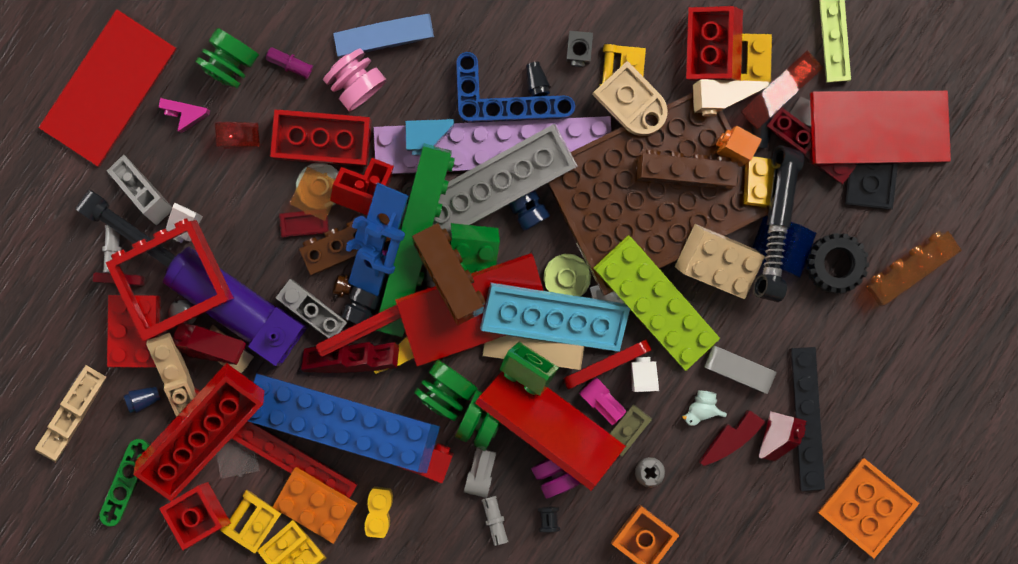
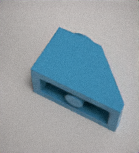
M454 119L405 121L407 152L412 151L413 156H421L424 143L436 146L454 127Z

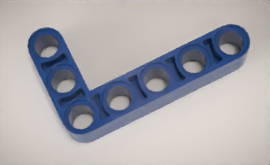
M464 52L457 58L458 111L460 118L464 122L569 118L574 113L575 103L573 99L564 95L480 99L477 57L471 52ZM465 58L472 59L474 61L473 68L469 70L463 69L461 67L462 60ZM465 82H472L475 85V90L472 93L468 94L462 91V85ZM563 101L568 102L571 106V110L565 114L559 112L557 108L558 104ZM539 102L544 103L547 106V111L544 114H537L534 111L535 104ZM518 103L523 106L524 111L520 115H513L510 112V107ZM468 105L474 106L476 109L475 115L473 117L464 116V107ZM489 105H497L500 108L499 114L496 116L488 115L486 109Z

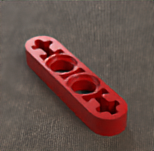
M647 339L583 368L563 378L567 389L573 388L652 349Z

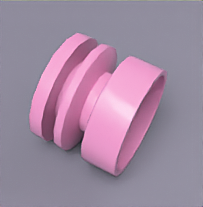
M361 48L342 57L323 78L327 85L335 82L331 87L333 92L342 88L345 89L339 100L348 111L356 109L367 101L387 81L377 67L366 72L365 69L371 60L367 57L360 61L365 55Z

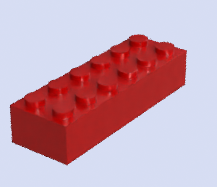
M226 363L136 460L133 475L168 500L173 501L263 405L264 390Z

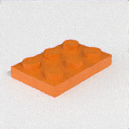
M295 467L273 508L334 544L357 503Z

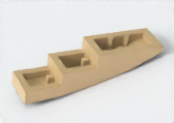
M509 335L484 344L483 356L504 359L508 350L518 342H521L558 367L581 370L584 346Z
M85 365L61 402L59 410L49 423L48 429L36 446L35 451L55 463L57 462L106 380V376Z

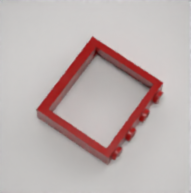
M187 218L174 224L175 229L158 231L153 234L154 239L148 242L145 239L132 244V250L126 253L124 249L111 255L112 260L106 262L142 341L152 339L234 299L197 220L188 221ZM188 232L217 295L149 328L120 264Z

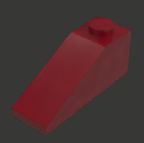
M189 324L179 325L173 337L176 348L188 357L234 365L238 364L247 344L244 341Z

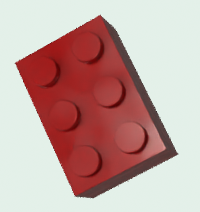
M735 6L688 7L686 79L698 82L701 79L741 81L742 9Z
M108 295L107 367H156L146 345L147 340L142 341L121 295ZM134 295L149 328L160 323L161 296Z

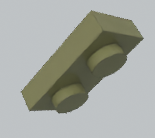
M635 404L632 405L610 433L626 446L621 452V456L626 453L652 420L650 416Z

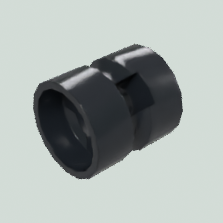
M353 286L349 295L351 304H345L340 317L358 324L373 316L371 311L378 308L382 298Z

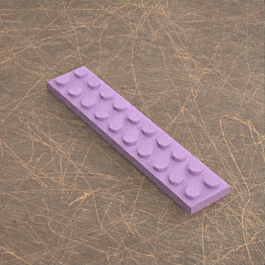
M611 116L454 123V127L436 147L452 151L451 157L455 158L452 172L469 171L553 124H556L569 151H574L610 133ZM406 126L374 127L375 159L393 165L392 174L416 173L420 156H413L412 151L407 152Z

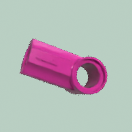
M597 377L579 392L593 409L596 408L611 425H614L627 412Z

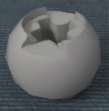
M648 457L642 459L635 468L637 481L645 487L652 488L658 486L665 477L664 465L656 458ZM646 467L650 469L655 467L654 473L656 475L654 478L651 476L645 478L646 472L644 469Z

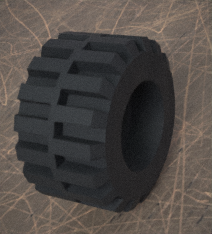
M834 233L820 238L809 249L810 253L806 257V260H808L806 270L809 271L808 276L810 280L814 281L816 287H820L825 292L844 293L855 289L856 286L863 282V278L868 273L866 270L869 267V262H867V257L869 256L863 249L864 245L857 242V238L848 236L849 234ZM834 249L844 251L850 259L848 273L840 278L829 275L824 266L827 253Z

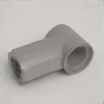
M476 448L464 493L487 498L496 452L490 450L483 451Z

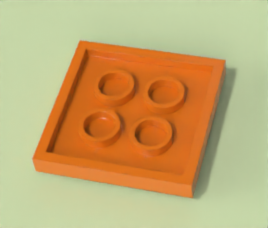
M862 457L818 513L875 559L920 503Z

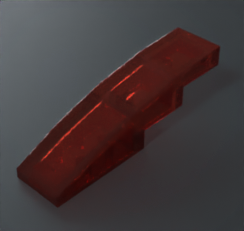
M807 50L741 113L758 129L824 67Z

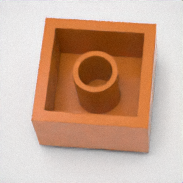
M639 504L612 539L611 543L637 564H658L679 537V534Z

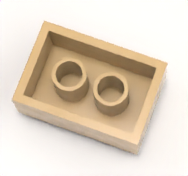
M694 224L675 268L689 277L745 299L765 256L754 248Z

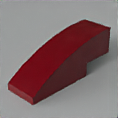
M747 410L735 428L726 423L701 457L699 463L705 466L732 454L749 441L763 426L765 421L752 411Z

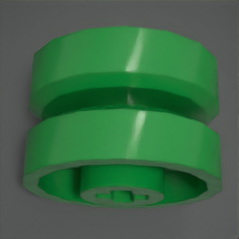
M476 390L455 438L467 442L475 430L478 433L474 440V447L486 451L491 438L494 439L501 423L475 404L483 393Z

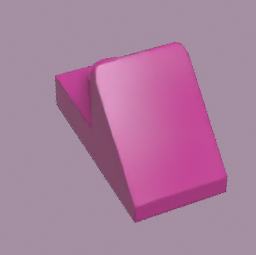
M160 98L159 108L165 110V115L178 117V114H181L178 132L180 133L191 128L210 114V110L204 107Z

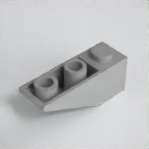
M289 279L276 296L277 300L328 338L340 333L347 323L292 279Z

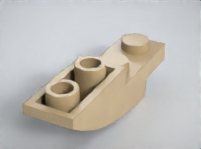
M170 333L147 340L146 345L163 380L164 391L177 417L195 398L196 393L182 354L176 348Z

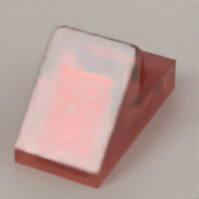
M215 123L216 147L232 149L260 146L258 123Z

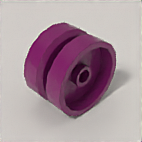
M548 458L531 468L537 480L552 476L551 479L544 482L541 486L546 499L565 493L580 485L579 481Z

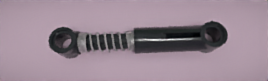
M782 145L777 146L771 155V165L774 168L767 219L768 233L770 235L767 238L769 243L766 245L768 250L765 251L768 254L765 257L767 262L764 263L763 274L756 278L753 286V292L756 297L774 302H781L787 292V284L781 277L782 269H780V265L783 264L781 258H784L782 252L785 251L782 248L783 245H786L783 243L784 239H786L784 234L791 227L797 174L804 164V154L801 151Z

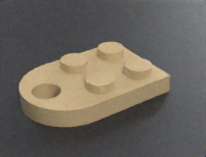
M628 61L592 94L626 130L634 135H652L666 121L668 111L664 98ZM647 115L656 116L658 124L649 126L645 121V117Z

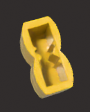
M374 487L369 493L368 509L370 513L365 521V533L368 537L384 538L389 530L390 516L388 512L393 503L391 488Z

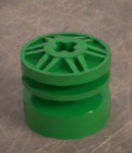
M216 28L209 39V42L216 50L211 52L203 49L202 53L210 58L207 62L198 57L195 62L212 78L224 85L233 86L238 89L241 84L232 77L236 74L244 79L246 75L239 69V66L242 64L251 68L259 54L230 34Z
M437 360L429 371L430 375L436 380L434 384L423 380L421 383L429 391L426 393L417 388L414 393L429 409L441 417L443 416L455 421L458 416L450 408L453 406L462 411L463 407L456 400L458 397L469 401L478 387L442 361Z

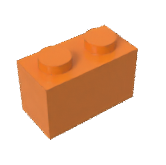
M735 126L731 130L727 129L725 134H721L716 143V146L719 147L716 154L731 158V162H738V165L741 167L752 160L762 139Z

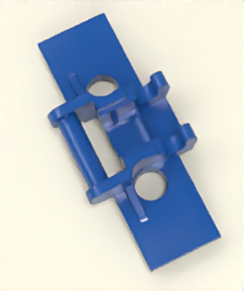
M377 183L367 218L361 215L354 219L352 227L357 229L355 239L348 241L345 249L346 251L358 250L348 282L351 285L378 296L385 274L394 273V261L399 244L405 236V233L399 230L408 195ZM380 213L386 214L389 217L388 225L380 221ZM389 237L391 241L387 254L384 256L382 251L386 238Z

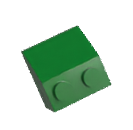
M518 342L508 350L500 367V370L504 372V376L513 382L518 381L524 385V389L533 395L538 394L539 396L546 390L559 369L558 366L521 342Z

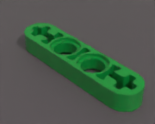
M135 439L127 447L100 511V520L106 526L117 525L124 516L139 478L136 476L127 478L123 470L126 465H133L135 467V461L128 460L129 456L134 458L136 454L133 446H138L141 443L144 450L150 446L144 439ZM117 487L126 489L127 496L124 500H118L114 496V491ZM110 500L115 504L123 505L122 508L118 506L115 509L114 515L117 516V519L108 521V516L105 513L111 511L114 504H109Z

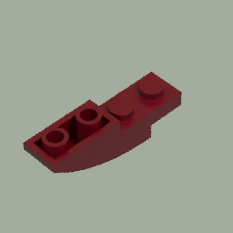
M782 107L767 125L788 146L801 151L804 154V159L821 172L824 171L841 185L857 166L856 164H813L811 128Z

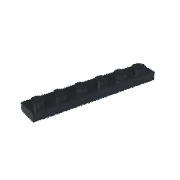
M816 347L791 348L795 418L807 421L805 435L802 438L801 444L797 446L800 491L825 490Z

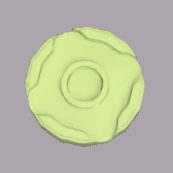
M562 254L556 256L545 268L544 283L549 292L580 297L587 291L590 285L591 274L589 267L583 259L576 255Z

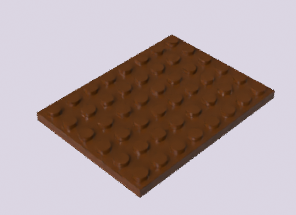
M693 93L667 105L666 121L652 135H634L624 127H621L571 151L570 153L578 167L547 183L603 296L613 292V290L593 268L628 235L632 237L654 264L661 268L679 258L694 224L726 236L768 215L769 206L760 207L744 204L745 165L741 167L738 165L737 186L731 190L637 181L638 157L646 153V150H657L661 152L660 155L670 156L671 152L684 153V157L693 158V155H707L709 160H717V157H722L716 154L719 148L716 146V143L721 134H725L727 129L731 130V127L723 111L712 117L702 116V113H694ZM647 115L645 117V121L649 126L658 124L656 116Z

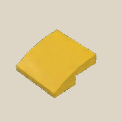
M294 520L257 550L267 564H320L326 559L321 550Z

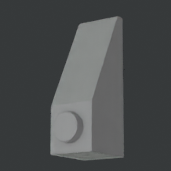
M125 155L120 157L107 170L138 209L155 225H158L171 213L172 206Z

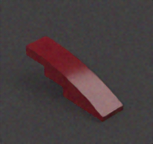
M370 342L346 345L324 357L319 355L316 347L305 348L301 370L303 372L352 373L397 368L399 345L395 342L376 346Z

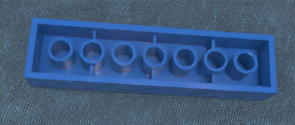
M256 374L254 383L264 390V403L248 420L249 422L412 471L427 473L440 426L269 376Z

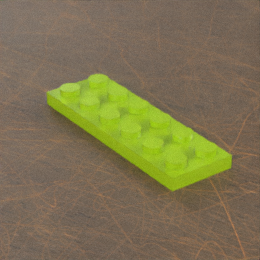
M629 235L593 268L685 371L720 339Z

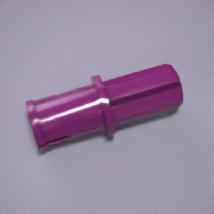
M273 47L266 54L267 61L285 68L286 72L289 70L305 77V79H308L313 69V65L295 58L294 54L290 56Z

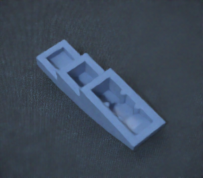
M430 14L380 22L333 33L338 57H343L359 48L363 52H370L434 37Z

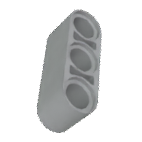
M714 345L704 368L768 394L777 373Z

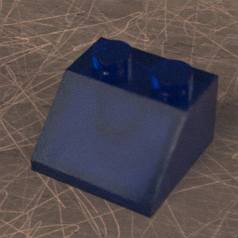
M768 215L764 216L752 247L765 257L768 256L765 251L768 250L766 245L769 241L767 238L770 237L768 233L769 227H767ZM791 222L790 229L784 234L786 239H784L783 243L786 245H783L782 248L785 250L782 252L784 258H781L783 264L780 265L782 272L797 277L801 276L817 234L816 232Z

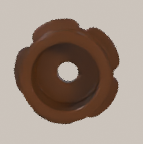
M337 275L333 293L338 294L340 298L343 294L348 295L351 284L348 283V275Z

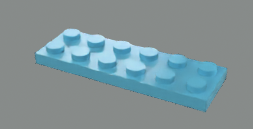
M490 283L480 328L481 331L620 352L630 309L624 303Z

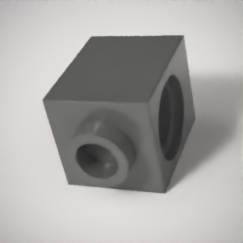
M569 31L566 62H571V66L585 67V64H590L593 33ZM576 44H582L586 48V53L578 56L573 52V47Z

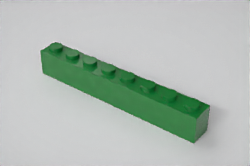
M425 143L423 145L401 228L405 236L400 241L394 261L395 270L394 273L389 274L379 313L396 305V299L415 293L416 285L421 286L424 272H420L423 262L412 243V236L431 227L434 218L440 217L443 205L439 203L440 195L446 194L449 181L445 180L447 171L452 172L455 158L451 157V150ZM400 318L376 331L403 337L405 329Z

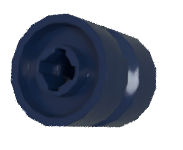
M536 190L508 204L513 214H518L517 221L523 231L550 216L545 206L538 203L540 197Z

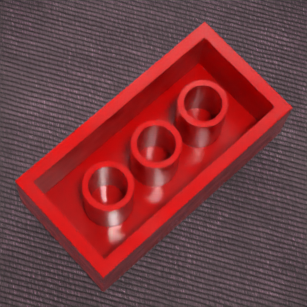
M274 109L270 157L275 160L368 167L372 120L370 117Z

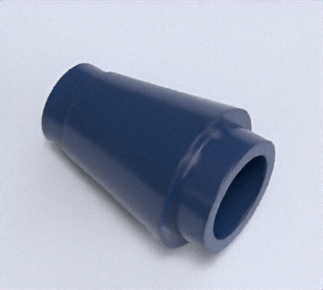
M156 386L128 391L129 394L123 395L130 413L135 411L138 413L156 401L161 400Z

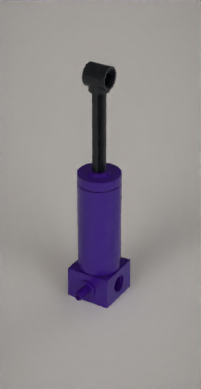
M90 189L87 190L75 207L78 212L94 222L101 220L133 244L143 239L146 242L152 240L111 211L108 201ZM161 245L146 252L168 267L163 284L170 289L172 288L173 291L193 305H197L217 295L197 251L190 246L186 247L177 256ZM220 268L234 299L205 313L249 343L248 347L270 363L275 366H281L308 326L282 308L275 307Z

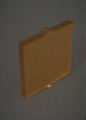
M307 166L289 204L305 211L306 215L311 214L325 221L333 206L330 197L335 179L328 177L327 173L322 174Z

